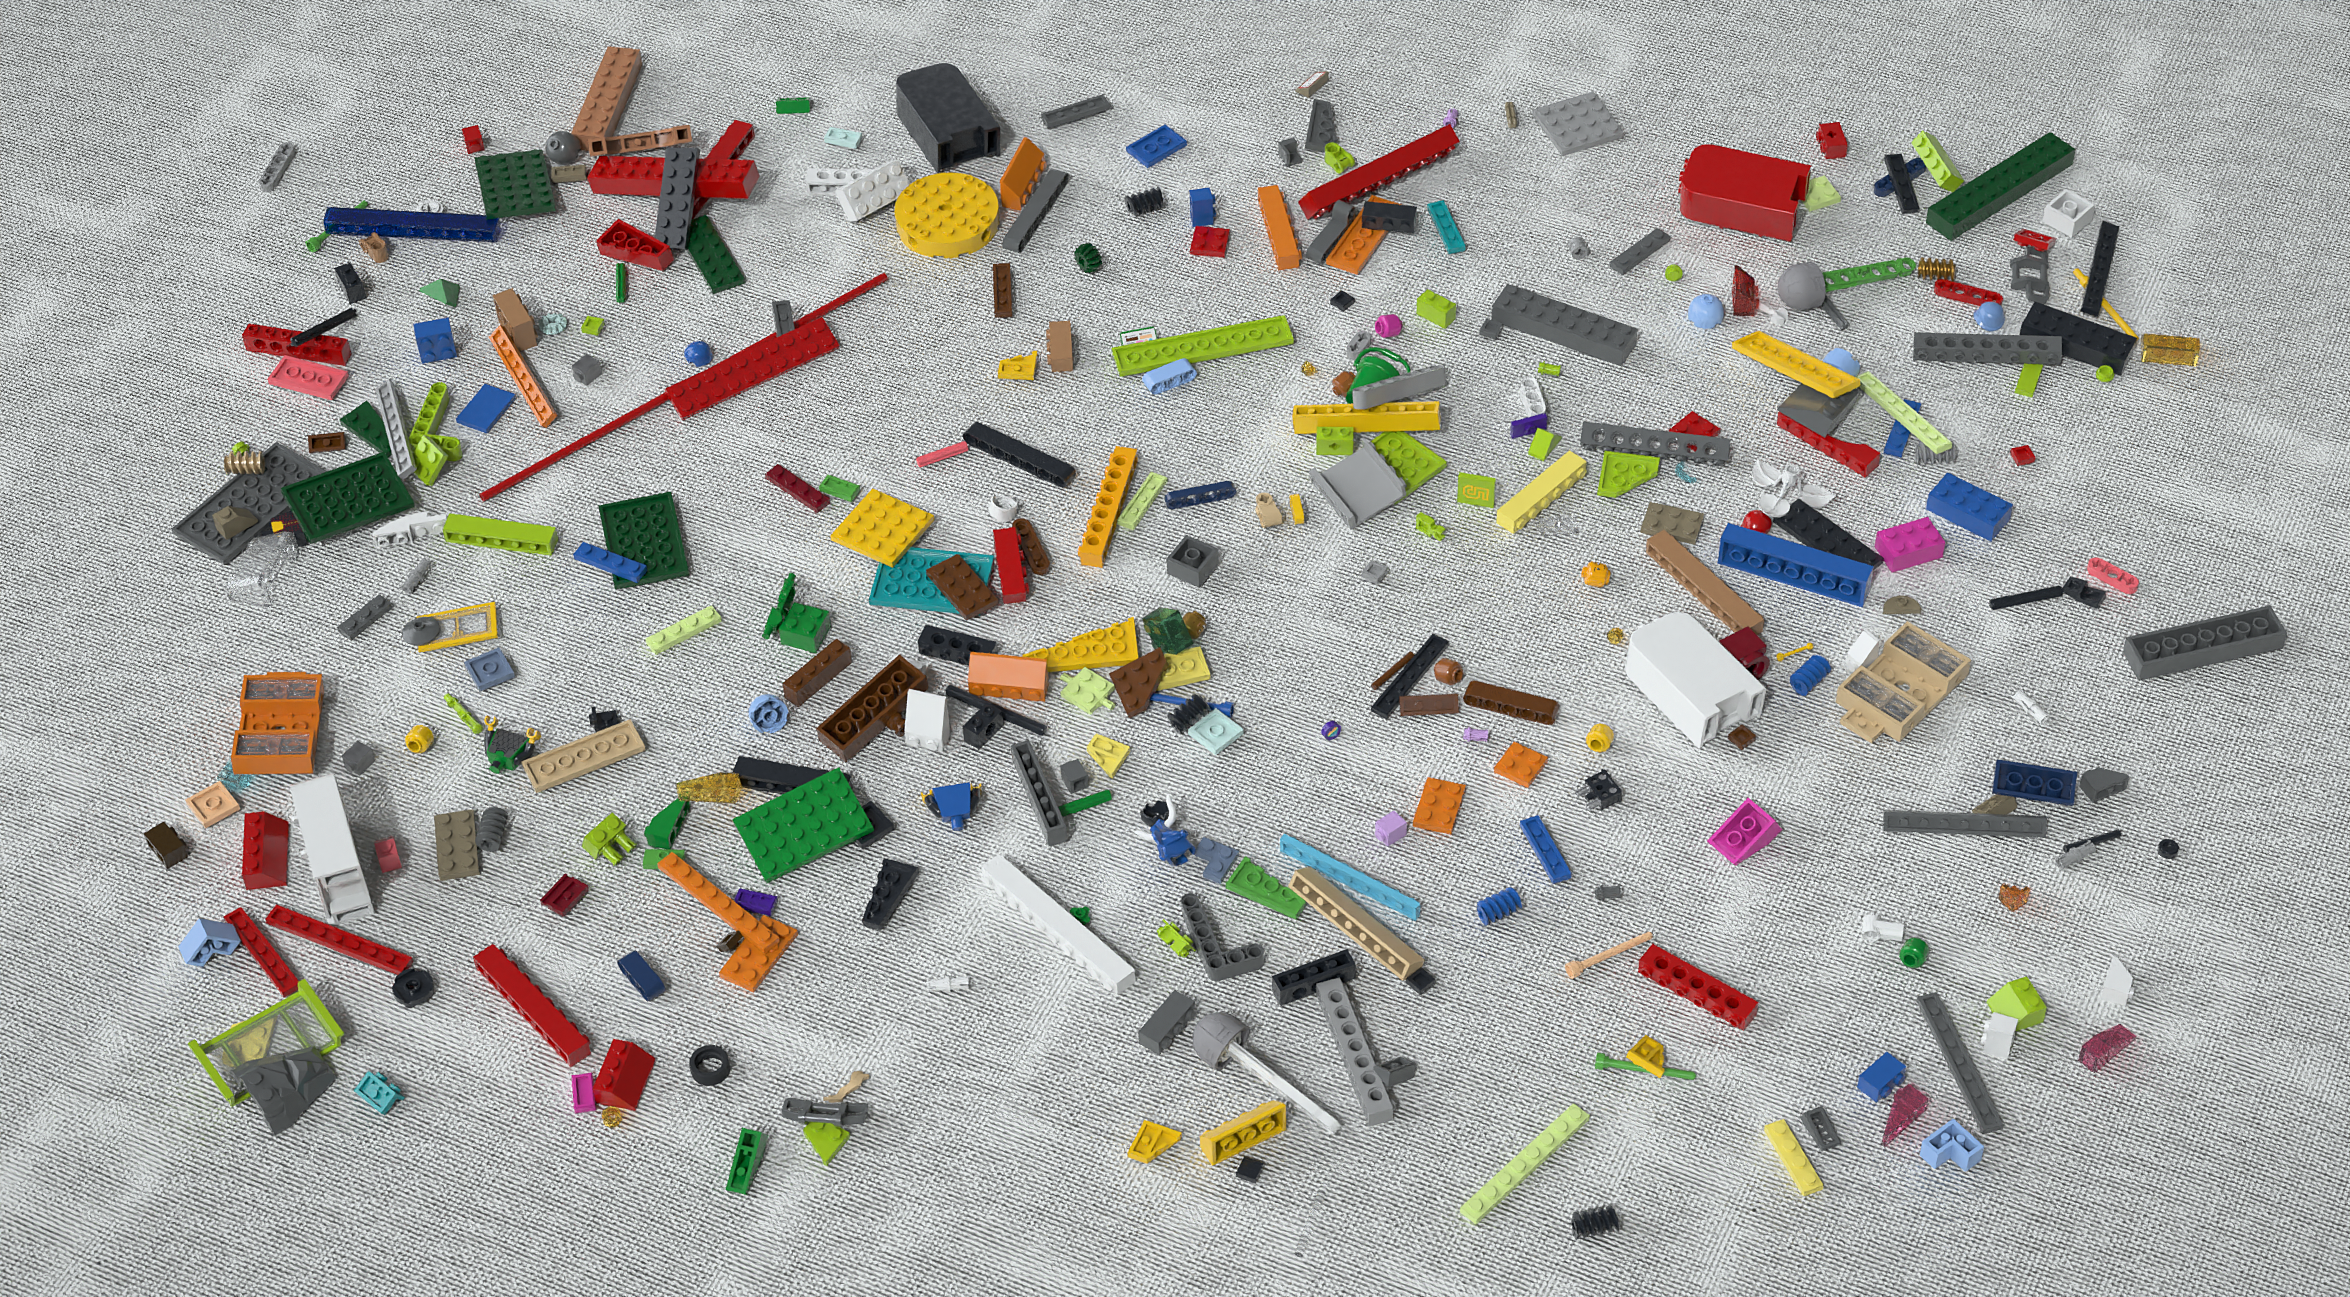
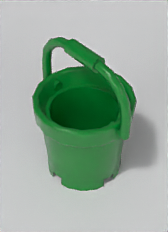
M1370 347L1363 350L1353 363L1357 374L1345 397L1347 404H1353L1352 390L1354 388L1400 375L1398 370L1386 360L1375 356L1362 358L1365 354L1380 352L1382 355L1402 363L1406 368V372L1409 373L1411 369L1407 361L1386 348Z

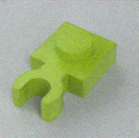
M1422 512L1416 515L1417 530L1429 537L1433 535L1438 541L1445 538V535L1442 534L1445 528L1441 525L1437 526L1431 516H1427Z

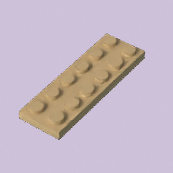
M631 719L521 761L535 792L538 793L646 750Z

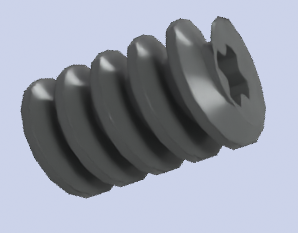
M489 807L484 810L475 838L476 845L480 849L487 852H495L499 849L506 820L508 819V814L504 809Z

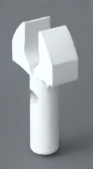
M1762 302L1757 304L1759 310L1771 315L1772 323L1784 324V319L1788 320V312L1785 308L1781 307L1775 310Z

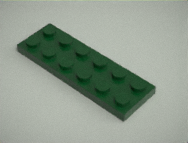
M707 215L692 219L687 252L711 293L716 294L745 284V278Z

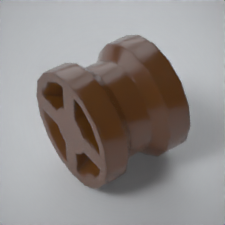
M897 712L889 718L887 728L894 730L898 737H902L905 735L906 719Z

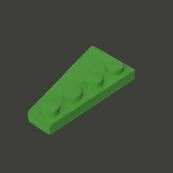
M1247 856L1243 858L1226 882V889L1293 919H1297L1306 906V901L1290 888L1282 886L1275 877L1267 875L1263 868L1259 865L1255 866Z

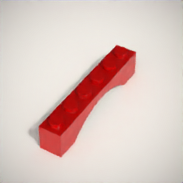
M1778 412L1777 426L1866 478L1879 466L1881 453L1866 444L1844 442L1829 435L1824 438L1785 414Z

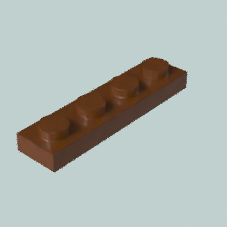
M1010 263L993 264L995 318L1012 317Z

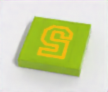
M1459 472L1457 502L1494 508L1496 478Z

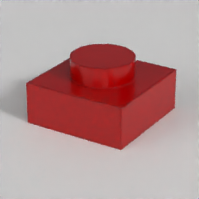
M2029 445L2011 448L2010 455L2017 466L2035 462L2036 457Z

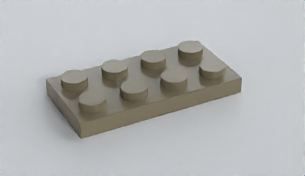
M474 810L434 815L439 880L445 881L480 875L478 847L475 842L476 824Z

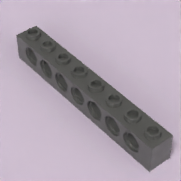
M1914 332L1913 360L2061 364L2062 336Z
M1583 421L1580 446L1589 451H1594L1597 448L1602 449V452L1638 453L1644 456L1654 455L1664 460L1671 457L1676 458L1675 460L1680 462L1694 460V463L1697 464L1712 462V465L1723 466L1728 464L1731 439ZM1602 434L1605 436V439L1598 442L1595 440V436ZM1620 436L1623 438V442L1616 444L1613 442V439ZM1634 439L1642 441L1639 446H1634L1631 442ZM1652 441H1658L1660 443V446L1658 448H1652L1650 446V443ZM1671 443H1676L1679 447L1677 450L1672 451L1668 446ZM1694 445L1697 450L1694 453H1690L1687 451V447ZM1711 447L1716 452L1713 455H1708L1705 453V450Z

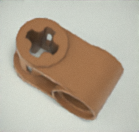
M373 232L370 237L359 240L361 249L376 263H383L388 260L389 255L386 243L377 233Z

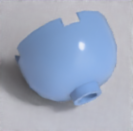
M1701 294L1691 301L1688 309L1689 321L1692 320L1696 327L1711 329L1719 323L1720 325L1722 323L1724 308L1718 297L1711 294Z
M760 695L750 705L749 719L753 727L760 733L770 731L769 733H775L786 724L788 709L785 703L776 695Z

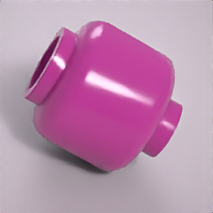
M1396 314L1381 315L1375 322V331L1382 338L1398 336L1403 327L1402 321Z

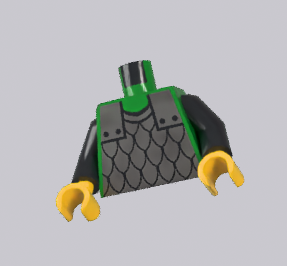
M487 715L484 719L485 724L488 725V730H485L484 748L491 764L489 769L495 774H499L503 768L514 771L518 766L522 765L521 761L532 757L536 746L535 741L541 738V732L536 730L533 736L535 729L530 727L526 732L527 737L499 728L494 730V727L499 723L498 719L494 716V721L490 724V716Z

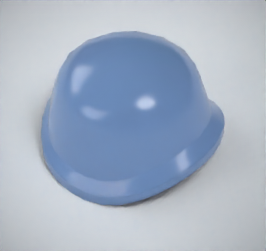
M1984 302L1973 314L1977 324L1986 331H1996L2004 325L2005 315L2003 308L1996 302Z

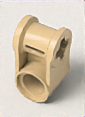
M1265 492L1259 493L1256 496L1257 506L1255 512L1262 528L1282 524L1280 510L1277 508L1272 496Z

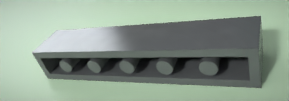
M1030 740L1011 745L1013 764L1048 847L1066 842V824Z

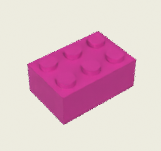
M1924 517L1877 531L1874 547L1879 555L1884 558V562L1891 573L1943 558L1945 541L1929 517Z

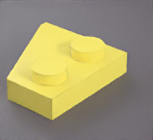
M1097 733L1086 747L1088 754L1110 778L1115 776L1131 752L1130 746Z

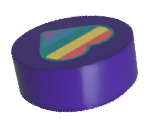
M1329 721L1323 726L1321 734L1326 740H1333L1340 734L1341 726L1336 721Z

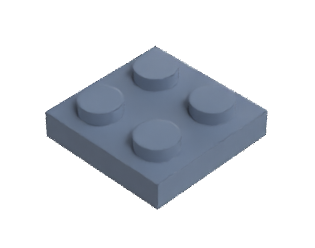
M500 648L464 661L465 667L479 692L515 677L511 666Z

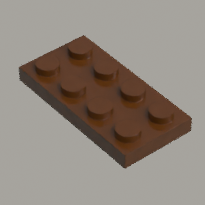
M959 554L926 569V575L966 621L998 605V599Z

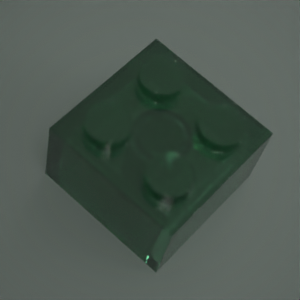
M1159 607L1142 618L1144 629L1149 634L1154 649L1160 647L1163 653L1177 655L1194 644L1179 610Z

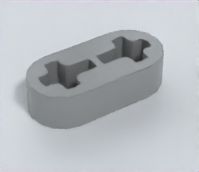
M1359 331L1355 334L1347 345L1346 354L1348 358L1356 360L1363 350L1369 348L1371 344L1370 333Z

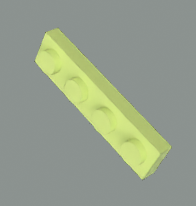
M711 605L645 638L646 644L657 655L722 622L721 616Z

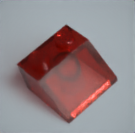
M1734 265L1732 283L1733 316H1755V309H1759V298H1756L1758 297V286H1755V279L1738 265Z

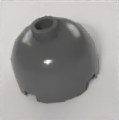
M568 131L554 132L548 137L545 145L546 154L549 159L556 164L564 166L572 164L577 159L578 150L580 151L581 148L577 136Z

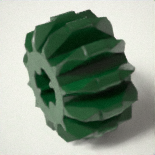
M1092 243L1079 245L1076 251H1074V259L1077 261L1076 265H1079L1080 270H1083L1085 273L1098 270L1100 265L1103 264L1102 256L1099 254L1100 251Z

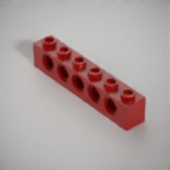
M248 323L242 334L246 351L277 356L286 355L298 359L346 366L352 355L349 341L346 338L320 335L295 347L291 346L290 339L302 333V331Z
M1654 944L1639 959L1638 972L1644 977L1650 978L1659 983L1660 986L1668 988L1682 998H1686L1697 1007L1704 1008L1715 1017H1720L1729 1022L1733 1027H1738L1744 1031L1757 1015L1759 1002Z

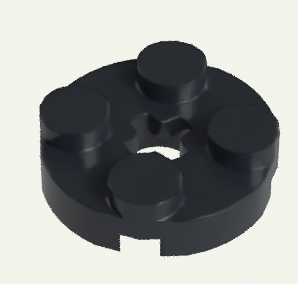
M407 969L399 973L394 979L395 983L392 986L394 998L406 1008H414L416 1005L426 1002L434 995L432 977L425 970L415 971V969ZM411 985L417 986L415 989L410 990Z

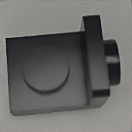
M591 707L592 714H589L590 726L594 725L595 732L618 724L616 710L597 713L596 707Z

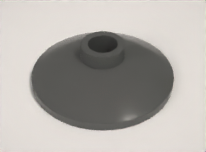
M419 617L411 620L404 626L402 637L409 645H425L432 642L438 636L440 626L431 617Z

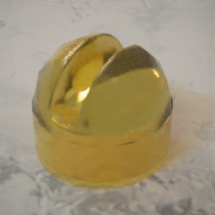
M1307 360L1301 366V372L1305 376H1311L1317 371Z
M1612 628L1607 632V639L1612 644H1618L1622 641L1624 633L1620 628Z

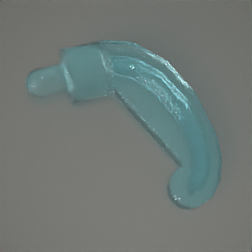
M1684 462L1678 463L1675 467L1676 475L1685 482L1695 483L1696 477L1691 478L1683 471Z

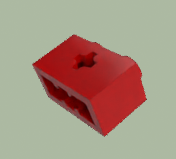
M1840 122L1819 124V130L1816 131V140L1820 142V151L1824 153L1825 159L1846 157L1848 144Z

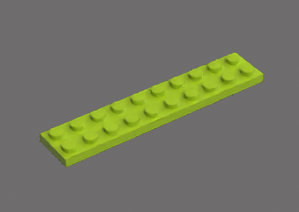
M1285 315L1112 347L1111 352L1119 377L1148 372L1183 358L1187 359L1190 363H1196L1294 344V338Z

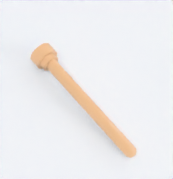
M1646 932L1581 962L1573 960L1566 963V973L1571 979L1581 975L1583 969L1652 939L1653 934Z

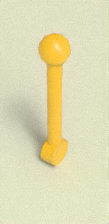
M1807 643L1806 646L1790 652L1778 653L1776 659L1783 661L1784 657L1806 649L1812 650L1814 645Z

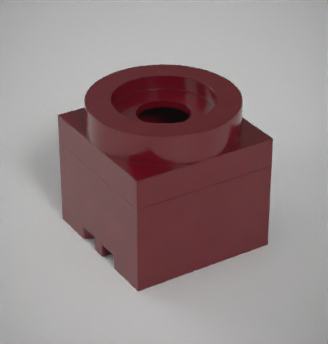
M1749 626L1718 641L1757 680L1768 670L1770 660L1766 656L1767 645Z

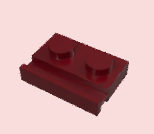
M565 873L540 899V903L542 906L545 905L549 910L564 917L589 891L588 885L574 877H569Z

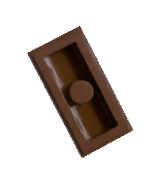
M345 432L308 435L309 454L346 450Z

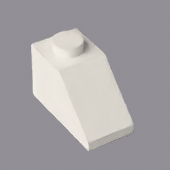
M1864 630L1847 653L1846 667L1851 672H1854L1861 665L1868 668L1877 659L1880 640L1868 630Z
M2117 956L2112 957L2101 999L2126 1006L2127 999H2132L2135 987L2131 986L2133 977Z

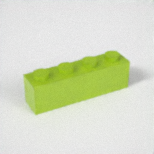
M1922 130L1911 142L1938 185L1950 192H1954L1965 180L1938 139Z

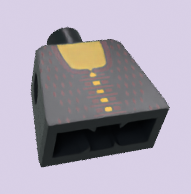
M292 511L271 518L272 529L261 531L263 541L275 540L278 549L307 546L305 534Z

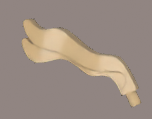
M854 1071L847 1085L840 1088L836 1095L823 1097V1101H829V1103L842 1102L846 1095L858 1089L864 1080L869 1079V1074H863L862 1071Z

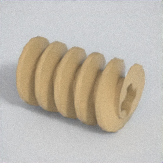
M230 451L229 456L225 455L224 470L226 474H231V472L233 474H245L246 472L248 474L253 472L255 474H260V472L263 474L265 471V458L262 451H259L258 456H256L255 451H252L251 456H249L248 451L244 452V456L241 455L240 451L237 452L236 456H234L233 451Z

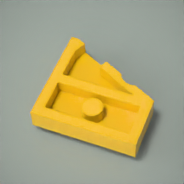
M1144 1120L1127 1152L1128 1158L1148 1164L1180 1141L1182 1132Z

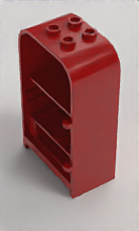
M1703 144L1693 149L1689 159H1685L1683 167L1685 170L1681 171L1679 181H1681L1678 193H1680L1679 210L1685 218L1716 225L1720 229L1725 227L1758 234L1759 237L1767 236L1785 241L1792 240L1797 221L1798 200L1805 201L1809 192L1811 165L1713 144Z

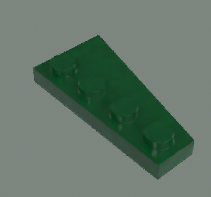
M368 400L339 419L343 427L377 452H385L388 458L392 455L384 422Z

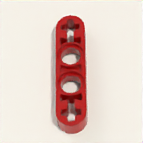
M1945 279L1937 280L1934 285V293L1941 297L1976 306H1981V304L1988 301L1996 302L2002 306L2003 296L1997 292ZM1958 290H1959V291H1963L1964 293H1963V294H1958V293H1956L1955 291H1958ZM1973 295H1979L1981 298H1975Z

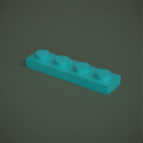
M1444 200L1428 203L1427 210L1448 254L1465 251V243Z

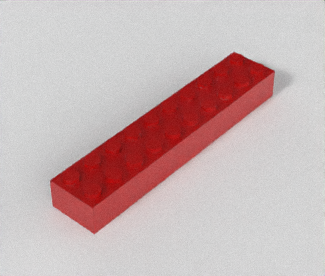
M1448 124L1309 191L1298 203L1307 220L1311 218L1316 220L1322 217L1323 213L1327 211L1329 213L1332 212L1338 200L1349 204L1352 202V199H1359L1369 191L1374 192L1381 185L1385 184L1386 186L1394 182V179L1397 177L1401 179L1408 175L1410 171L1415 172L1425 164L1430 165L1434 163L1439 157L1442 159L1448 156L1450 152L1456 149L1455 146L1460 141L1451 124Z
M599 156L587 179L593 194L660 196L665 157ZM699 159L695 197L748 199L760 177L755 161Z

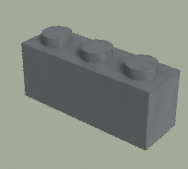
M1174 990L1138 1031L1139 1044L1158 1055L1164 1049L1167 1050L1175 1036H1179L1188 1021L1191 1022L1196 1015L1195 1001Z

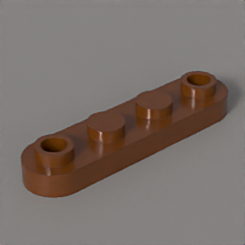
M1024 518L1016 519L1012 523V527L1016 528V534L1020 533L1021 545L1019 546L1023 550V554L1032 572L1036 575L1048 573L1050 570L1049 559L1031 523Z

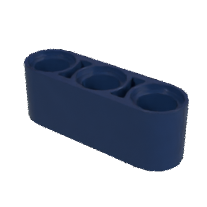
M636 950L617 960L621 972L647 1002L666 991L662 980Z

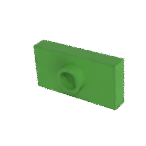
M827 475L819 486V491L852 502L861 490L860 485L831 475Z
M645 849L643 869H659L657 863L671 852L684 861L685 850Z

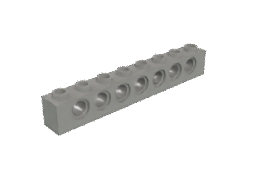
M1340 978L1317 983L1316 997L1368 1126L1392 1121L1393 1111H1396L1393 1099L1388 1097V1086L1382 1082L1381 1078L1373 1070L1375 1055L1373 1050L1368 1048L1369 1042L1366 1033L1361 1031L1362 1024L1360 1018L1354 1014L1355 1006L1353 1001L1348 999L1349 992L1347 986L1342 984Z

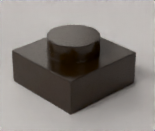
M739 931L730 932L716 947L720 952H731L739 946V941L743 936Z

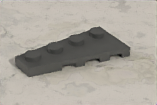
M1318 99L1313 100L1304 149L1325 153L1326 144L1331 142L1337 143L1330 102Z

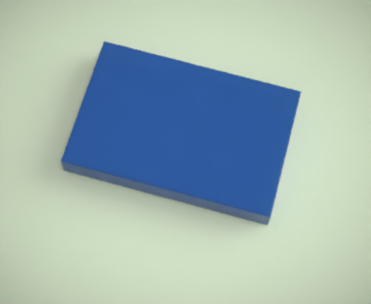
M1164 124L1128 145L1126 152L1145 167L1150 168L1187 146V141Z
M484 384L457 416L456 422L488 433L514 402L516 395Z

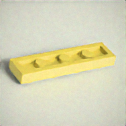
M1782 1119L1765 1125L1764 1131L1803 1197L1823 1190V1183L1785 1120Z

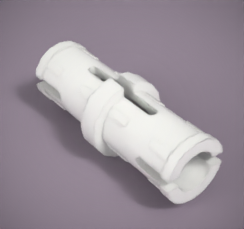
M2023 690L2015 693L2013 699L2040 724H2044L2049 719L2050 715L2038 706L2036 700H2032L2026 695Z
M945 976L942 979H927L928 992H951V990L969 989L968 976L954 978Z

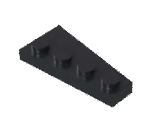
M886 858L883 859L882 870L878 873L877 884L873 887L872 898L868 901L862 918L863 926L882 930L919 874L918 867Z

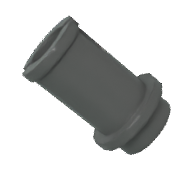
M1599 885V887H1595V898L1600 901L1609 898H1621V888L1619 885L1607 887Z

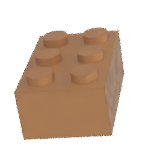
M513 288L492 295L500 325L506 328L519 352L537 346L536 338H538L535 328H533L535 321L532 315H528L529 312L526 305H522L520 295L516 294Z

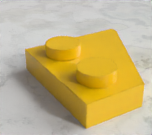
M1032 351V355L1025 357L1018 355L1011 359L1000 360L998 378L1034 380L1038 357L1037 351Z
M1645 1035L1628 1051L1626 1058L1655 1076L1661 1078L1665 1071L1662 1068L1664 1062L1663 1045L1649 1036Z

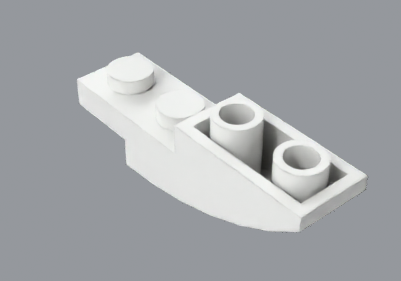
M427 511L396 519L372 533L375 547L380 548L413 543V537L443 533L442 529L447 516L446 514L428 516Z

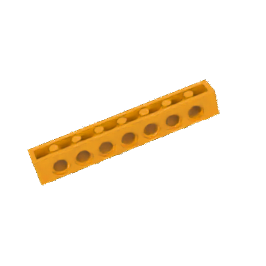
M1116 446L1114 453L1110 454L1109 466L1105 468V479H1102L1100 484L1101 491L1097 492L1096 506H1092V518L1087 521V532L1083 533V544L1078 548V557H1080L1081 565L1103 568L1117 526V519L1121 514L1138 463L1137 449Z

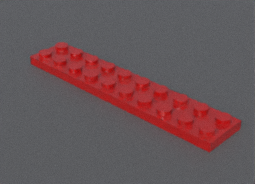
M823 317L671 385L665 388V393L683 421L839 349L840 345Z

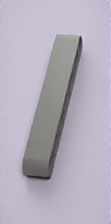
M1433 365L1354 388L1352 390L1353 408L1367 409L1446 385V367L1444 365Z

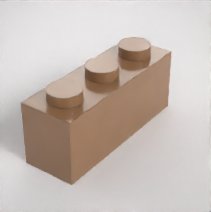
M1070 321L1049 322V329H1046V340H1050V342L1046 343L1047 353L1050 352L1051 354H1047V363L1051 365L1052 372L1073 371Z

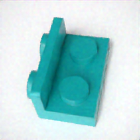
M368 1070L354 1089V1092L378 1112L386 1115L397 1098L403 1101L405 1096L400 1093L402 1090L394 1083L389 1084L386 1082L388 1078L380 1072L375 1074Z

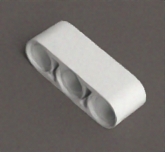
M1530 376L1524 377L1521 380L1520 397L1527 417L1542 413L1546 414V406L1537 380Z

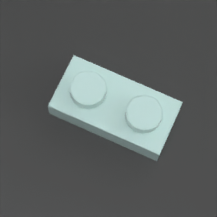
M830 127L824 137L825 143L856 149L862 140V133Z

